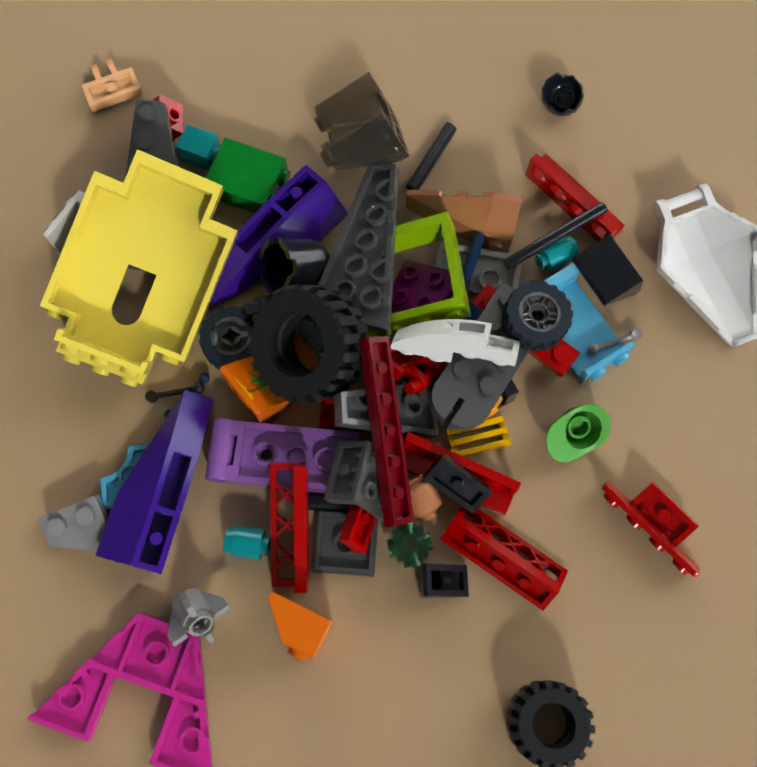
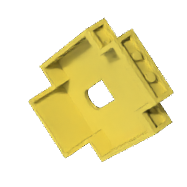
M138 149L124 183L97 171L93 172L40 303L41 307L48 309L46 315L62 321L65 320L66 316L69 317L65 329L58 328L53 339L59 342L56 352L64 354L63 360L75 365H80L81 361L93 365L91 371L104 376H108L110 372L121 376L120 382L133 387H137L138 383L143 385L147 382L158 352L163 354L162 360L174 365H178L179 361H187L238 234L237 230L212 220L223 193V185ZM132 265L156 275V278L139 319L133 324L124 325L117 322L113 317L112 307L128 266Z

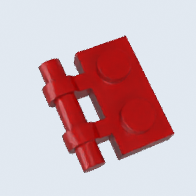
M391 349L394 378L398 381L405 376L409 380L404 386L406 393L409 395L415 392H422L429 386L431 381H437L448 365V362L445 361L435 362L428 357L415 354L405 355L398 350ZM421 365L425 369V371L422 372L417 367Z

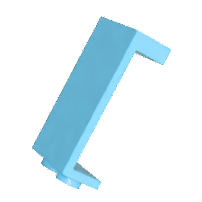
M572 263L544 280V282L557 286L558 290L566 294L565 297L567 300H570L572 305V325L562 339L580 352L579 356L570 366V369L582 384L589 378L592 382L601 378L607 373L605 368L614 364L615 367H618L630 359L628 353L635 347V344L632 341L625 346L622 343H618L599 350L595 355L588 353V345H598L618 337L575 281L580 271Z

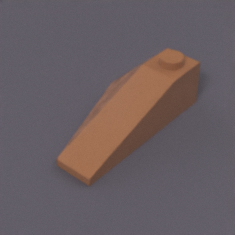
M407 190L405 208L424 218L448 211L455 226L456 235L472 243L474 234L480 233L485 236L482 248L501 253L509 252L522 197L498 192H484L483 197L468 196L467 191H458L457 195L446 196L439 190Z

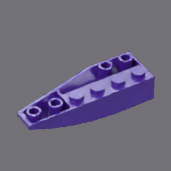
M305 165L238 231L208 309L210 311L261 281L260 273L264 272V260H259V254L262 245L267 239L297 237L321 241L347 216V210L328 183L310 167Z
M186 389L182 392L116 494L95 556L162 574L200 452L213 402L212 398Z

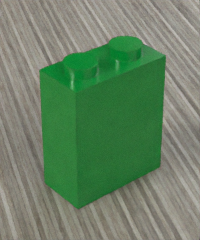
M224 138L205 178L223 185L220 202L256 213L289 181L290 171L287 167L286 158Z

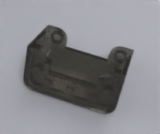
M370 72L315 106L317 117L314 118V121L322 133L326 131L329 136L330 144L327 141L321 144L322 151L320 152V156L328 168L333 166L335 170L397 163L410 156L399 121Z

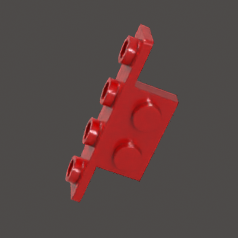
M609 480L603 485L604 498L613 507L617 508L620 506L628 514L626 519L637 530L643 528L651 536L649 541L660 552L666 550L674 558L672 563L684 575L689 573L694 578L700 575L699 566L678 547L699 527V524L657 484L651 481L631 501Z

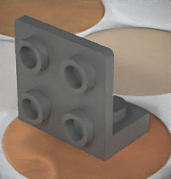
M339 441L324 500L334 504H356L380 521H383L373 443L370 441Z

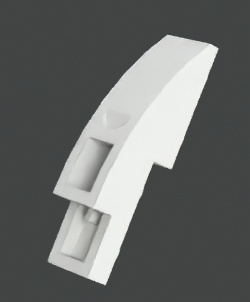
M440 319L416 323L398 329L391 343V349L398 350L405 355L415 354L428 357L435 362L445 361L451 363L455 352L470 359L481 358L492 361L500 366H515L520 341L491 335L492 323L464 319Z

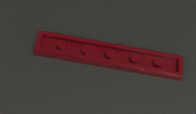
M389 336L365 337L360 339V352L384 527H395L413 522L414 517Z

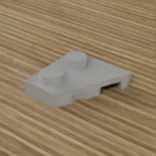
M97 494L38 519L49 547L97 551L108 515L100 495Z

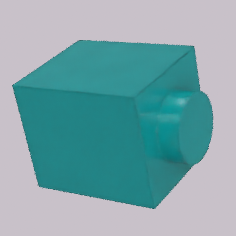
M188 124L176 145V149L181 161L209 171L221 145L218 135Z

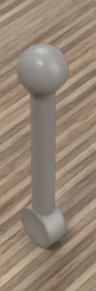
M634 328L627 335L598 345L590 344L587 347V351L589 354L595 355L601 349L629 339L639 340L642 337V331L639 328Z

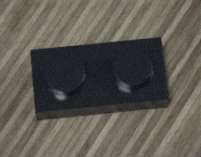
M444 452L424 474L425 481L472 514L492 493L490 485Z

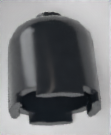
M277 237L267 239L262 245L259 254V260H264V272L260 273V279L269 294L280 288H287L289 285H318L330 254L320 241L311 238Z

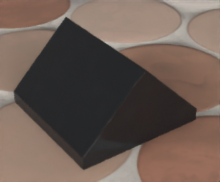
M611 234L572 259L603 306L633 296L641 290L643 279Z

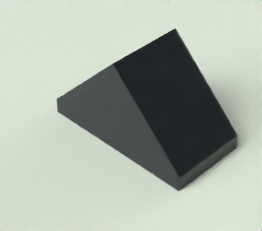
M431 563L420 565L421 599L469 597L467 565Z

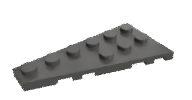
M370 160L318 285L333 287L340 291V295H347L353 300L351 307H358L363 314L360 321L362 324H367L368 329L390 334L399 170L396 164Z

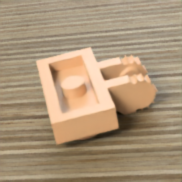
M109 59L106 61L111 74L102 77L100 68L96 64L91 66L96 80L81 86L92 112L143 94L132 67L117 72L113 60Z

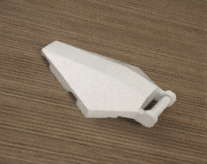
M706 183L696 186L693 191L666 201L660 199L653 202L654 214L661 222L656 264L658 273L730 347H736L756 339L757 225L743 217H739L734 212L730 213L718 204L709 185ZM700 201L703 207L673 218L671 210L692 202Z

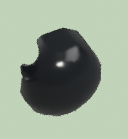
M559 72L546 79L542 87L543 104L550 113L556 116H569L575 113L580 108L584 99L583 86L574 75L568 76L562 75Z

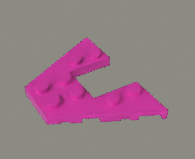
M137 613L93 658H90L63 686H60L54 692L55 694L37 711L30 714L27 720L79 739L90 741L93 738L115 679L118 677L174 697L149 764L156 767H213L200 636H193L187 633L188 638L174 647L167 635L169 622L143 613Z

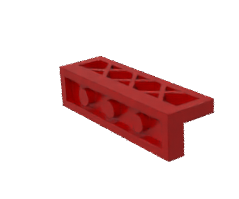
M536 153L530 158L525 175L572 219L600 203L546 153L542 157ZM609 210L582 226L597 242L610 234L614 239L625 227Z
M408 432L405 438L404 451L407 472L414 475L422 474L424 477L425 472L444 452L492 487V493L481 505L503 516L506 515L521 482L413 433Z
M271 462V587H294V593H307L309 587L308 462ZM277 470H293V485L288 490L277 481ZM277 489H278L281 493H283V495H282L279 499H278ZM285 497L294 506V515L288 521L278 513V504ZM278 520L283 524V526L279 530ZM285 528L294 535V545L288 551L278 543V536ZM278 551H279L281 554H283V556H282L279 560H278ZM286 559L294 565V578H278V567Z
M461 507L440 538V540L542 611L557 596L568 573L567 569L479 509L472 514ZM464 513L475 519L477 524H472L462 517ZM491 533H495L496 535L501 537L503 542H499L496 539H494ZM517 551L523 552L529 560L520 557ZM543 569H547L556 575V580L546 575Z

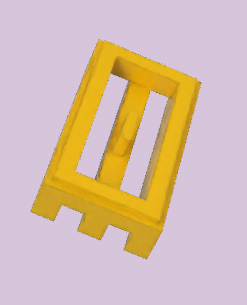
M499 416L487 419L480 426L471 430H446L450 450L463 457L510 446L512 443L507 434L508 430L504 424V417ZM496 425L499 428L454 440L456 435ZM499 435L502 438L499 441L460 451L456 447Z

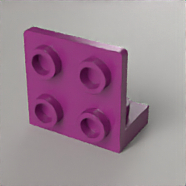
M405 260L393 283L391 313L454 298L449 270Z

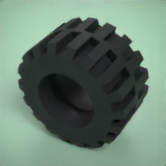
M551 680L533 681L531 685H524L520 688L521 692L518 695H514L511 699L513 704L511 708L508 707L507 709L509 721H506L507 729L510 731L509 738L516 746V750L539 767H573L576 765L574 761L577 758L583 760L587 755L583 752L586 746L591 748L593 741L589 740L590 733L595 734V726L591 725L590 719H594L592 711L586 707L588 705L586 699L578 695L579 692L574 688ZM553 703L563 710L566 718V728L559 740L554 743L544 744L535 737L532 722L536 711L541 706Z

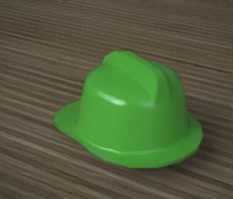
M585 404L568 409L551 424L546 436L547 451L552 458L559 462L569 463L577 460L605 442L611 429L610 416L605 409L595 404Z

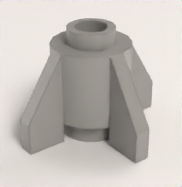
M197 589L182 591L175 597L172 603V613L167 634L174 647L187 639V633H190L193 636L204 635L210 645L216 642L210 632L214 623V615L218 618L230 610L223 597Z

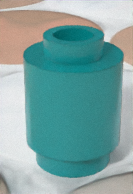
M566 236L535 255V262L540 270L551 273L573 262L572 259L579 254L578 245L571 236Z
M243 526L228 527L224 537L223 551L230 553L232 557L261 561L263 555H268L271 537L266 536V530Z

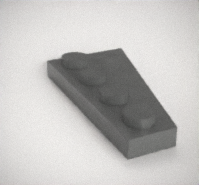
M431 381L429 386L422 392H415L412 395L406 393L404 385H396L402 435H407L410 432L425 438L439 436L438 420L431 406V393L434 381ZM366 389L340 392L333 396L335 426L371 431Z

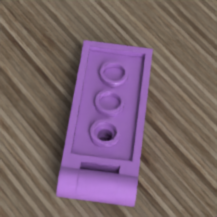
M222 418L214 419L205 480L233 485L270 488L271 462H308V492L325 494L339 441H360V433ZM265 453H272L270 460L265 461L262 459ZM277 470V481L286 490L293 485V470Z

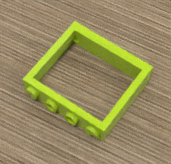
M448 211L396 226L395 253L444 239L454 298L391 314L390 334L368 329L365 337L389 336L394 338L398 329L412 324L440 319H462L471 316L455 226Z

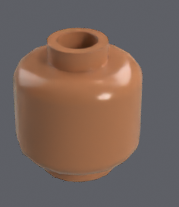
M422 474L409 478L414 519L419 518L420 522L432 519L437 515L435 510L442 504L437 488L425 481Z

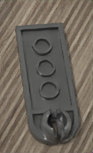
M503 282L477 321L492 323L491 335L509 338L504 333L505 329L501 324L503 320L501 313L505 303L515 289ZM539 314L537 316L532 315V317L535 320H539L541 318ZM519 346L515 366H500L489 360L481 358L470 359L455 353L451 363H448L436 381L431 393V406L441 426L444 424L458 400H461L463 404L452 419L447 430H471L480 426L492 411L529 350H523Z

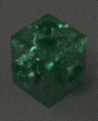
M414 521L397 526V530H392L391 532L392 539H387L389 557H395L396 565L404 564V569L420 566L423 564L422 560H427L429 557L428 551L433 550L430 532L424 533L423 525L415 526ZM407 538H413L416 541V547L408 549L405 547L404 541Z

